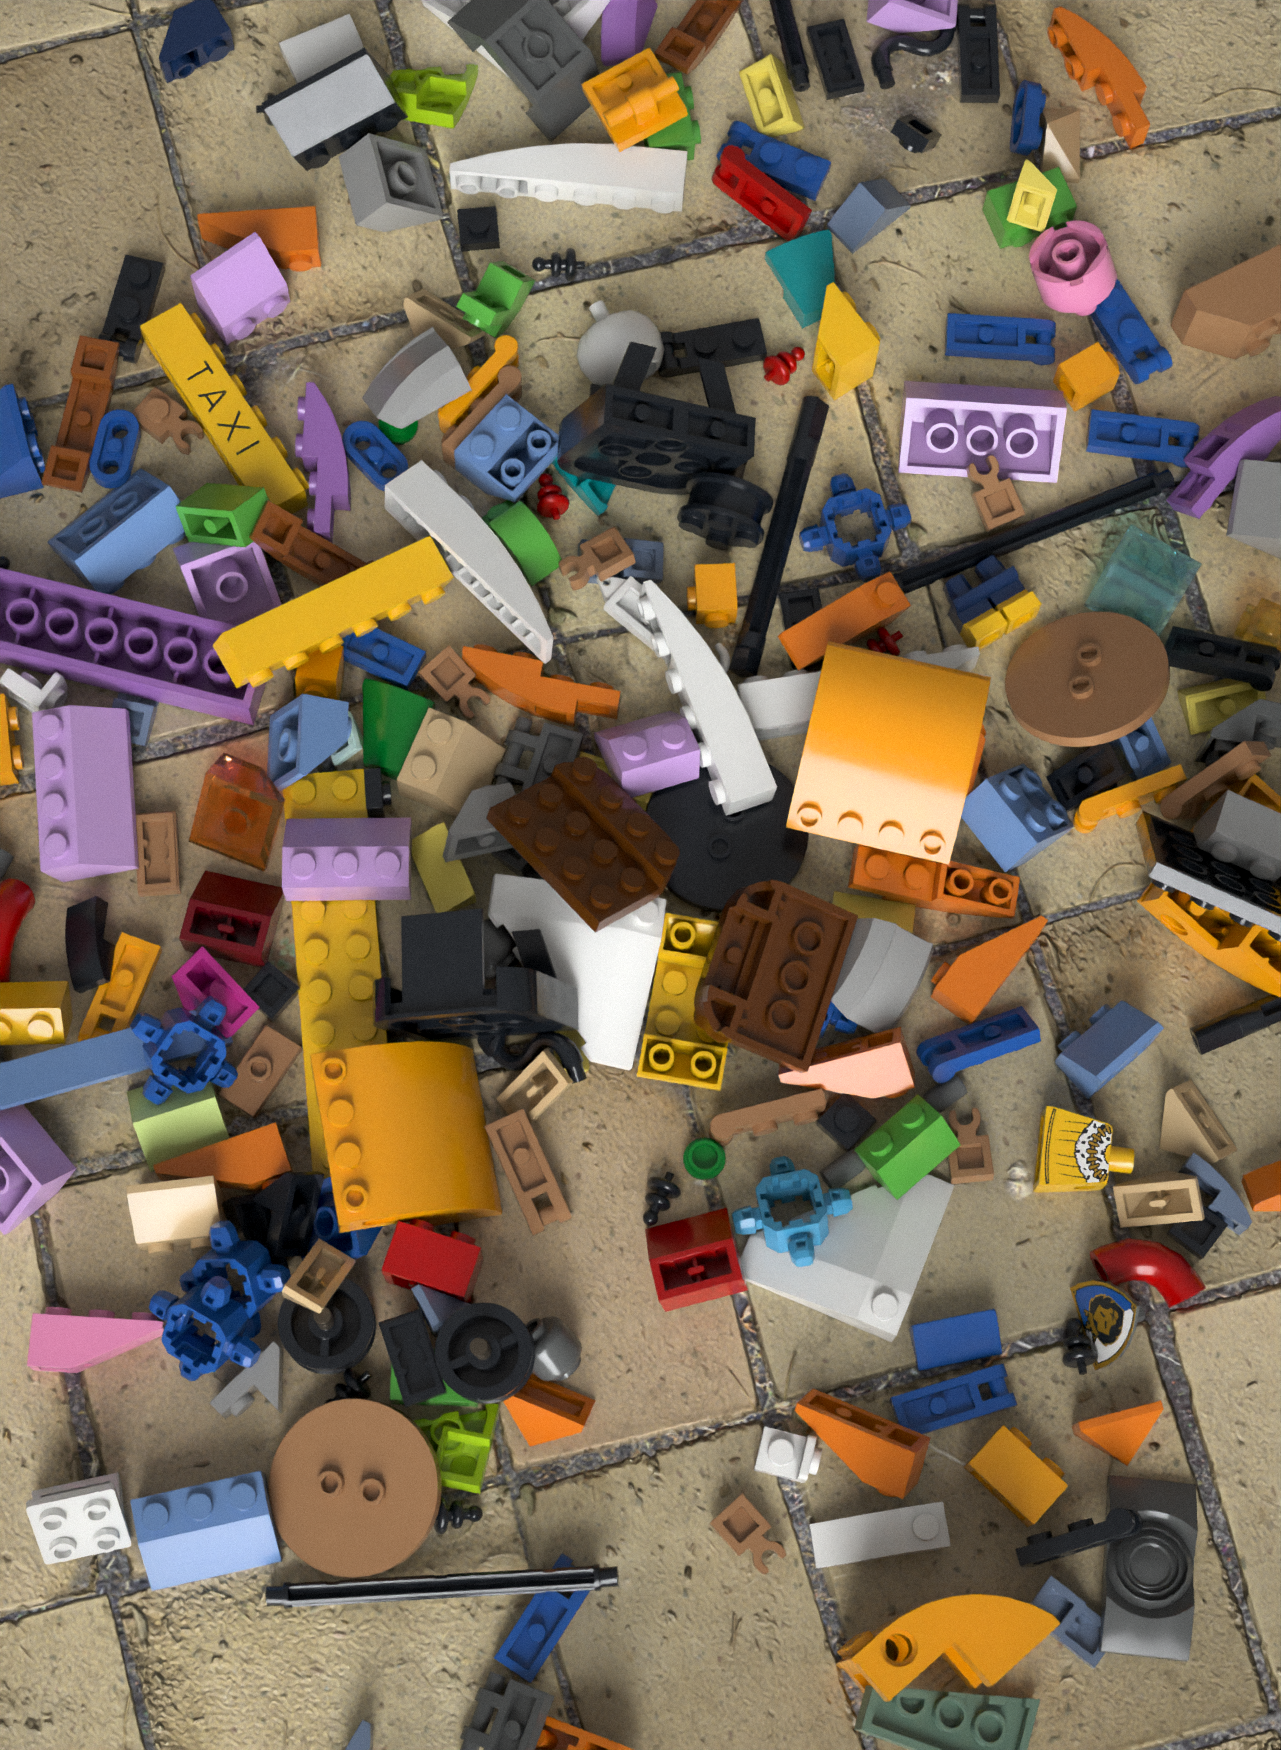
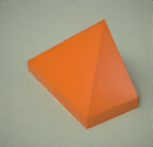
M531 1374L526 1385L513 1397L503 1402L531 1447L581 1433L596 1400L551 1381L541 1380L536 1375Z
M1157 1401L1080 1421L1072 1426V1430L1075 1436L1128 1466L1164 1409L1162 1401Z

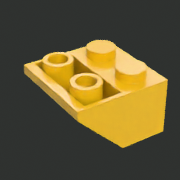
M832 282L826 287L812 372L835 401L873 376L880 337L875 327L868 321L864 322L856 312V304L852 297L846 291L841 292L836 284Z

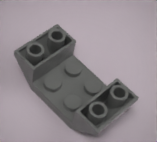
M471 0L447 22L472 52L482 45L533 104L525 113L550 142L591 106L581 84L600 74L593 54L548 0Z
M1259 699L1212 728L1196 753L1195 761L1205 763V766L1208 767L1244 741L1264 742L1268 750H1272L1275 747L1281 748V703Z

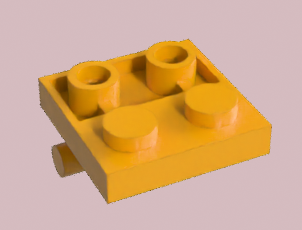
M650 47L581 84L585 96L619 152L688 116L687 108L677 93L679 91L677 82L673 76L667 77Z

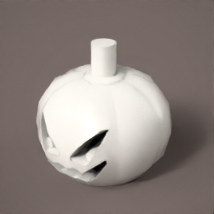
M597 301L589 307L596 322L581 337L578 344L577 359L581 371L592 384L601 386L605 384L612 385L630 342L657 347L644 380L652 376L659 369L665 349L660 332L648 316L633 310L610 314L603 301Z

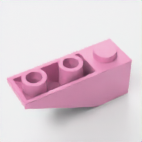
M46 1307L45 1314L33 1313L27 1366L34 1371L79 1373L162 1336L166 1324L163 1321H158V1317L153 1313L133 1312L131 1319L114 1318L115 1312L108 1310H89L87 1317L71 1316L72 1309Z

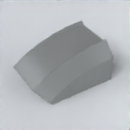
M431 327L414 338L390 359L371 382L362 399L378 419L396 428L403 429L471 391V387L449 345L447 346L435 329Z
M876 918L857 919L831 1002L847 1019L874 1033L893 1029L910 1005L923 980L934 950L933 943L926 942L892 922Z

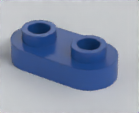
M1023 80L1018 87L1012 113L1010 151L1012 153L1028 156L1032 149L1037 150L1040 146L1043 128L1039 126V118L1046 102V94L1042 92L1040 83Z
M122 409L110 411L103 416L99 423L89 467L96 483L104 488H117L124 485L132 473L141 438V430L137 418L129 411ZM119 431L128 432L123 438L115 437ZM109 467H118V470L113 474L105 473Z
M357 421L345 429L342 441L346 456L377 489L385 491L387 483L409 469L406 457L373 423ZM360 442H368L370 444L369 448L365 450H360L356 446ZM387 469L396 471V474L390 478L382 475Z

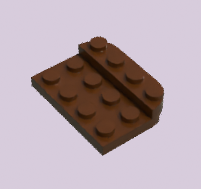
M578 757L574 762H563L555 765L550 777L492 806L486 817L496 830L595 933L658 898L665 891L680 855L678 846L673 843L667 833L606 772L597 768L596 763L588 757Z
M777 880L757 882L737 889L727 900L723 908L694 997L695 1011L693 1014L696 1025L719 1043L729 1042L799 1073L808 1072L858 915Z

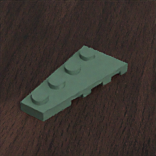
M866 1685L854 1730L909 1750H1027L1040 1699L904 1688L893 1699L885 1702L871 1685Z

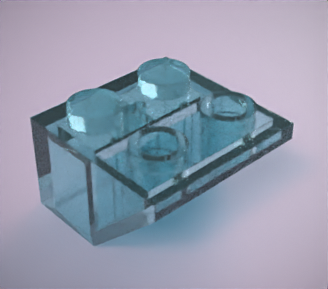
M1131 524L1112 554L1084 606L1094 612H1113L1132 617L1147 625L1160 637L1193 582L1202 563Z

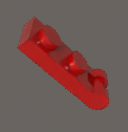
M734 145L726 146L720 156L721 164L716 166L712 174L711 180L713 184L785 240L791 241L799 238L812 210L747 161L745 153L741 148Z

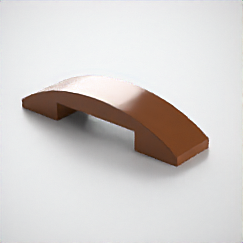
M696 0L678 27H672L655 50L654 55L656 59L685 74L692 72L713 49L744 0Z
M79 336L70 371L73 379L56 445H51L42 478L43 485L83 492L91 473L89 462L99 423L103 416L109 412L120 348L118 342Z
M269 500L265 502L249 536L251 540L272 557L319 586L330 583L374 562L373 560L364 562L301 526L302 519Z

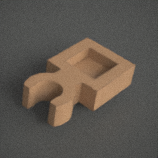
M154 387L132 412L142 430L161 444L169 436L172 437L176 448L183 454L189 455L191 452L189 444L183 441L185 435L194 434L201 440L204 438L203 430L198 423L183 421L188 416L186 409L157 387Z
M993 455L985 459L989 467V473L986 475L979 474L974 463L969 464L966 468L968 478L973 483L979 485L981 489L974 492L971 497L986 532L1026 515L1011 479L1008 478L999 482L997 478L999 464Z
M614 526L579 545L582 553L581 556H568L562 559L558 565L563 576L572 571L578 572L568 578L572 590L575 591L583 588L588 583L589 577L595 574L602 582L635 564L636 561L633 552Z
M449 645L418 673L445 704L455 697L459 701L460 713L468 720L475 716L467 706L469 699L478 698L485 706L490 703V698L485 691L479 688H472L469 685L476 677V674Z
M977 1108L972 1109V1122L968 1125H962L957 1121L955 1110L949 1113L948 1126L961 1144L947 1156L951 1184L991 1181L994 1179L989 1135L976 1136L981 1122V1115Z
M743 1493L709 1523L738 1557L748 1549L753 1554L752 1561L755 1569L763 1575L769 1572L767 1566L762 1562L763 1552L767 1550L774 1551L781 1560L786 1556L784 1548L779 1543L767 1541L764 1538L763 1534L772 1526Z

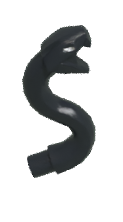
M957 17L956 25L951 29L938 30V37L934 40L922 41L907 35H895L882 41L875 48L871 56L873 74L878 78L881 89H889L895 85L892 74L893 68L890 63V55L894 51L903 50L918 56L940 54L953 41L957 28Z
M538 1033L532 1037L525 1050L520 1054L511 1053L505 1046L506 1036L477 1038V1042L483 1052L488 1057H493L498 1064L509 1070H525L544 1049L551 1048L560 1057L562 1067L566 1069L573 1083L587 1078L582 1065L584 1060L578 1047L570 1038L561 1033Z

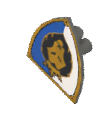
M1092 1280L1070 1287L1083 1333L1091 1340L1088 1348L1095 1350L1098 1354L1097 1361L1093 1363L1094 1370L1111 1365L1120 1359L1130 1346L1137 1328V1322L1144 1320L1145 1312L1143 1305L1135 1301L1125 1290L1111 1282Z

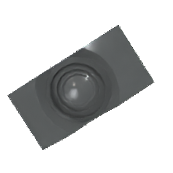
M1109 1475L1107 1479L1106 1518L1109 1512L1115 1508L1131 1509L1141 1515L1143 1526L1141 1531L1134 1536L1104 1545L1099 1652L1187 1662L1190 1655L1195 1608L1193 1573L1198 1532L1196 1484Z

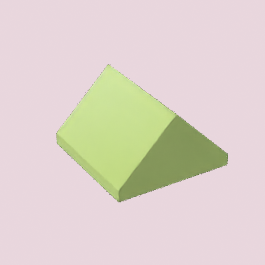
M209 1081L203 1090L189 1094L173 1085L171 1087L173 1089L171 1095L165 1102L159 1105L144 1097L142 1094L143 1087L127 1091L132 1123L150 1172L155 1171L154 1164L230 1138L214 1083Z

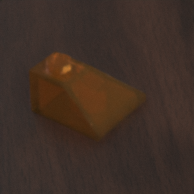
M223 753L205 774L188 842L264 872L270 859L285 798L262 767Z

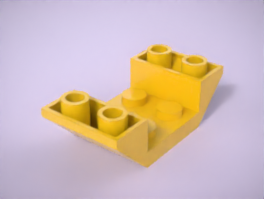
M665 913L637 1077L721 1090L728 1042L719 1043L712 1039L702 1028L696 1025L693 1018L696 988L719 922Z

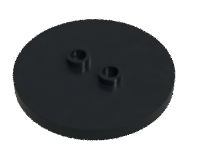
M768 763L777 785L772 801L727 816L722 804L716 805L713 801L709 789V781H712L707 767L702 768L700 766L699 778L656 790L653 793L646 813L667 833L680 850L676 866L666 886L680 900L702 910L722 913L727 900L739 888L769 880H777L790 885L804 861L809 833L786 828L795 787L774 766Z

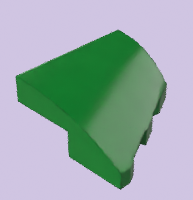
M365 678L362 684L364 767L369 769L380 768L382 775L397 780L428 708L435 709V702L404 689Z

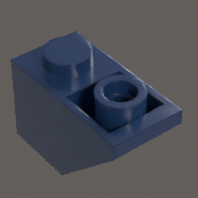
M194 0L174 10L159 55V62L166 83L175 79L186 78L195 69L211 61H219L230 51L234 50L231 29L213 0Z

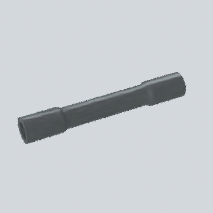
M954 1074L949 1081L936 1084L924 1093L922 1098L938 1113H941L968 1092L960 1078ZM851 1149L819 1171V1174L830 1189L841 1188L860 1174L866 1166L855 1150Z

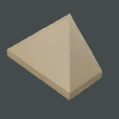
M1044 108L1041 113L1043 136L1040 143V172L1059 167L1066 182L1079 183L1080 110Z
M425 289L407 296L404 300L403 305L414 338L433 327L447 346L449 345L450 349L468 345L486 334V332L462 319L464 316L462 312Z
M547 1048L496 1099L508 1115L524 1109L530 1124H532L573 1083V1080Z
M1188 1080L1166 1092L1159 1149L1187 1157L1195 1153L1206 1162L1212 1164L1237 1151L1236 1146L1192 1080Z
M1165 1170L1113 1186L1120 1228L1200 1221L1205 1218L1197 1176Z
M318 1239L282 1290L283 1297L320 1314L348 1275L356 1260L323 1240Z

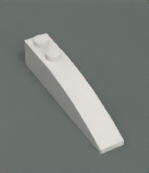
M422 460L385 485V509L416 540L419 541L431 536L450 572L544 664L549 662L552 656L553 635L540 605L513 558L499 538L476 513L471 502L465 496H459L448 486L446 479L439 471L432 470Z

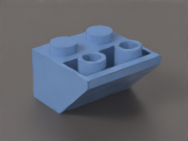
M506 394L454 450L455 468L484 493L516 502L557 457L559 435Z
M1024 763L986 778L966 797L961 818L1004 872L1025 864L1074 827L1068 819L1065 808L1059 802L1052 799L1042 786L1040 777L1033 770L1027 768Z

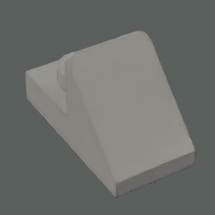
M274 1341L260 1354L258 1361L251 1368H245L209 1402L225 1419L231 1414L237 1418L244 1413L255 1401L252 1394L257 1389L282 1413L283 1351Z

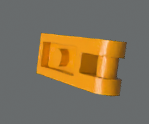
M510 335L500 336L494 344L495 353L482 367H474L467 375L466 379L471 387V391L438 409L439 426L444 434L452 425L457 424L459 426L468 416L467 413L472 403L480 396L485 398L498 384L500 369L505 366L519 367L518 343L514 337Z
M1181 764L1085 799L1073 817L1075 829L1080 833H1090L1102 819L1116 814L1119 818L1131 816L1142 809L1141 805L1155 800L1157 805L1161 804V801L1167 795L1183 785L1187 780Z
M121 932L114 951L110 982L98 986L79 1031L78 1042L130 1028L163 951L161 946ZM103 1017L115 1021L111 1032L99 1028Z

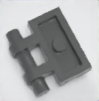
M517 717L514 729L508 731L505 744L508 747L503 762L497 764L494 778L497 779L495 785L510 782L511 785L523 786V791L551 776L555 765L563 762H574L578 757L583 742V734L544 722L540 737L529 734L533 722L525 717ZM523 751L534 752L529 770L518 768Z
M490 1671L484 1688L479 1687L475 1700L478 1701L471 1723L469 1727L464 1726L460 1739L464 1740L460 1750H479L480 1747H483L484 1750H535L555 1696L510 1679L505 1694L502 1696L500 1693L506 1677ZM497 1708L499 1710L497 1712L490 1734L488 1735L486 1734V1730L488 1728L494 1709Z

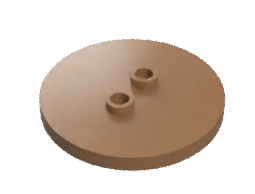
M1113 612L1078 613L1045 625L1022 643L1009 663L1005 677V690L1015 719L1033 736L1060 746H1094L1126 736L1153 716L1167 694L1170 683V666L1162 641L1144 623L1132 617Z
M370 1399L337 1400L319 1406L304 1415L282 1439L272 1461L269 1475V1501L272 1516L283 1540L300 1559L310 1566L327 1574L340 1577L371 1576L385 1572L404 1562L415 1553L429 1535L438 1515L441 1502L442 1481L440 1467L433 1446L425 1433L402 1411L386 1403Z

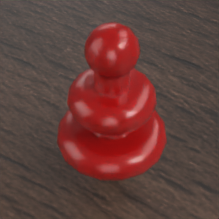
M797 346L791 350V353L781 351L777 356H767L763 361L764 379L768 382L771 380L776 385L782 386L787 384L790 380V374L795 373L797 370L796 361H801L805 357L804 349Z
M543 473L539 477V484L542 487L537 493V498L539 499L537 512L545 518L558 520L560 515L568 510L570 501L567 496L562 494L561 487L553 484V477L548 473Z
M879 627L877 634L881 640L876 642L875 639H869L867 641L868 650L880 653L888 650L891 655L899 656L900 649L895 642L901 639L903 635L900 630L890 635L885 627Z

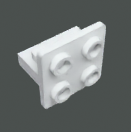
M119 1473L32 1491V1500L26 1502V1511L45 1564L65 1562L71 1559L111 1552L131 1546V1536L124 1517L122 1483Z

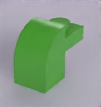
M504 261L490 262L477 290L463 293L456 307L465 312L462 319L497 338L506 331L521 310L535 279Z
M506 500L501 504L493 506L482 517V520L499 538L529 585H535L559 567L558 564L562 558L552 539L537 517L521 501L514 504Z

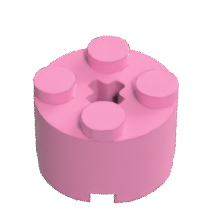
M1074 220L1066 222L1067 227L1056 231L1054 227H1051L1040 234L1030 249L1029 260L1040 296L1047 306L1059 312L1076 313L1079 316H1086L1093 313L1097 305L1111 293L1117 279V272L1107 241L1101 230L1092 223Z

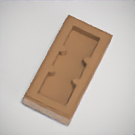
M176 811L137 813L136 829L139 861L137 889L139 897L181 894Z
M266 1025L237 1066L238 1076L229 1088L223 1087L219 1092V1096L255 1119L302 1051V1048Z

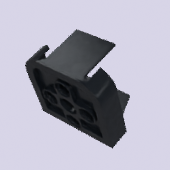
M630 342L612 385L605 384L601 386L591 383L589 398L560 422L557 463L565 472L582 478L658 494L686 495L690 494L686 484L689 476L698 472L729 474L754 457L756 418L736 413L724 363L697 357L696 360L708 407L641 392L640 388L657 347Z
M482 908L401 916L402 991L391 987V978L382 977L373 982V1025L379 1029L415 1041L432 1042L579 1030L578 988L558 980L540 929L512 931L524 968L496 967L495 989H485Z

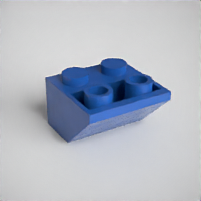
M13 384L5 385L0 389V498L44 488L41 473H44L46 463L36 438L39 436L33 413L30 412L26 396L19 398Z

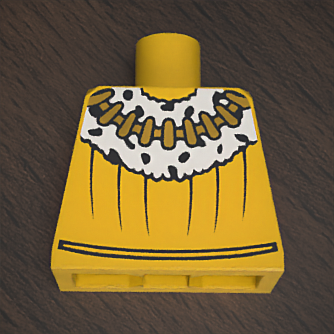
M1046 1106L1040 1114L1033 1192L1102 1190L1107 1184L1109 1171L1132 1173L1135 1151L1133 1148L1111 1146L1112 1125L1057 1107Z

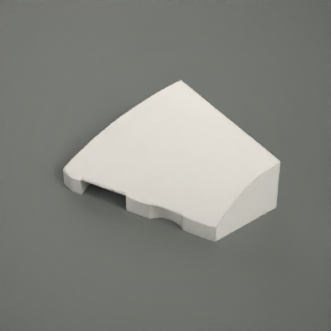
M350 14L279 42L280 51L296 84L364 48Z

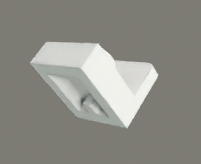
M9 668L0 678V685L5 695L30 712L62 707L68 696V686L64 676L58 672L52 675L44 687L30 674L23 672L21 675H18Z
M764 1426L754 1471L805 1483L809 1473L816 1475L822 1449L815 1448L817 1437L811 1435L805 1437Z

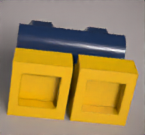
M994 555L976 565L974 571L982 582L977 587L972 589L963 574L956 575L944 584L943 591L951 605L948 616L968 648L978 647L981 650L1002 638L1004 633L1007 635L1035 619L1041 606V602L1033 591L1028 593L1020 582L1015 567L1012 566L1006 569Z

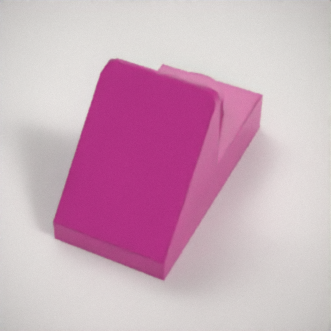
M203 946L171 976L186 1011L189 1012L196 1009L209 996H213L225 1004L227 1007L226 1014L220 1025H215L225 1038L233 1036L260 1008Z

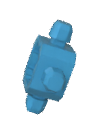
M777 1157L772 1159L770 1163L771 1176L763 1177L755 1188L757 1207L751 1208V1205L732 1212L735 1233L742 1235L756 1233L757 1229H762L766 1247L777 1253L789 1252L792 1263L797 1267L809 1266L815 1259L814 1246L821 1245L829 1234L827 1215L833 1214V1217L850 1212L853 1209L849 1189L846 1188L828 1189V1193L822 1194L818 1175L806 1169L796 1171L793 1161L789 1157ZM802 1195L803 1201L810 1200L814 1214L810 1215V1222L804 1223L803 1219L789 1221V1226L782 1227L781 1221L774 1222L770 1208L775 1207V1200L781 1199L783 1204L795 1201V1196Z

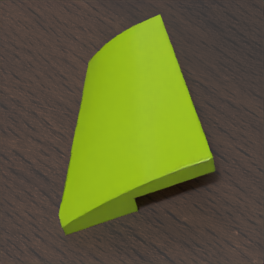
M466 64L465 73L448 75L442 72L441 66L428 67L423 70H393L390 77L408 115L404 120L454 129L472 94L478 76V65Z
M485 1404L486 1410L459 1415L458 1411L445 1413L435 1420H427L425 1418L414 1420L433 1446L440 1467L442 1486L480 1494L497 1424L499 1404Z

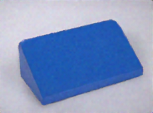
M995 1309L915 1324L909 1328L918 1371L1002 1355Z

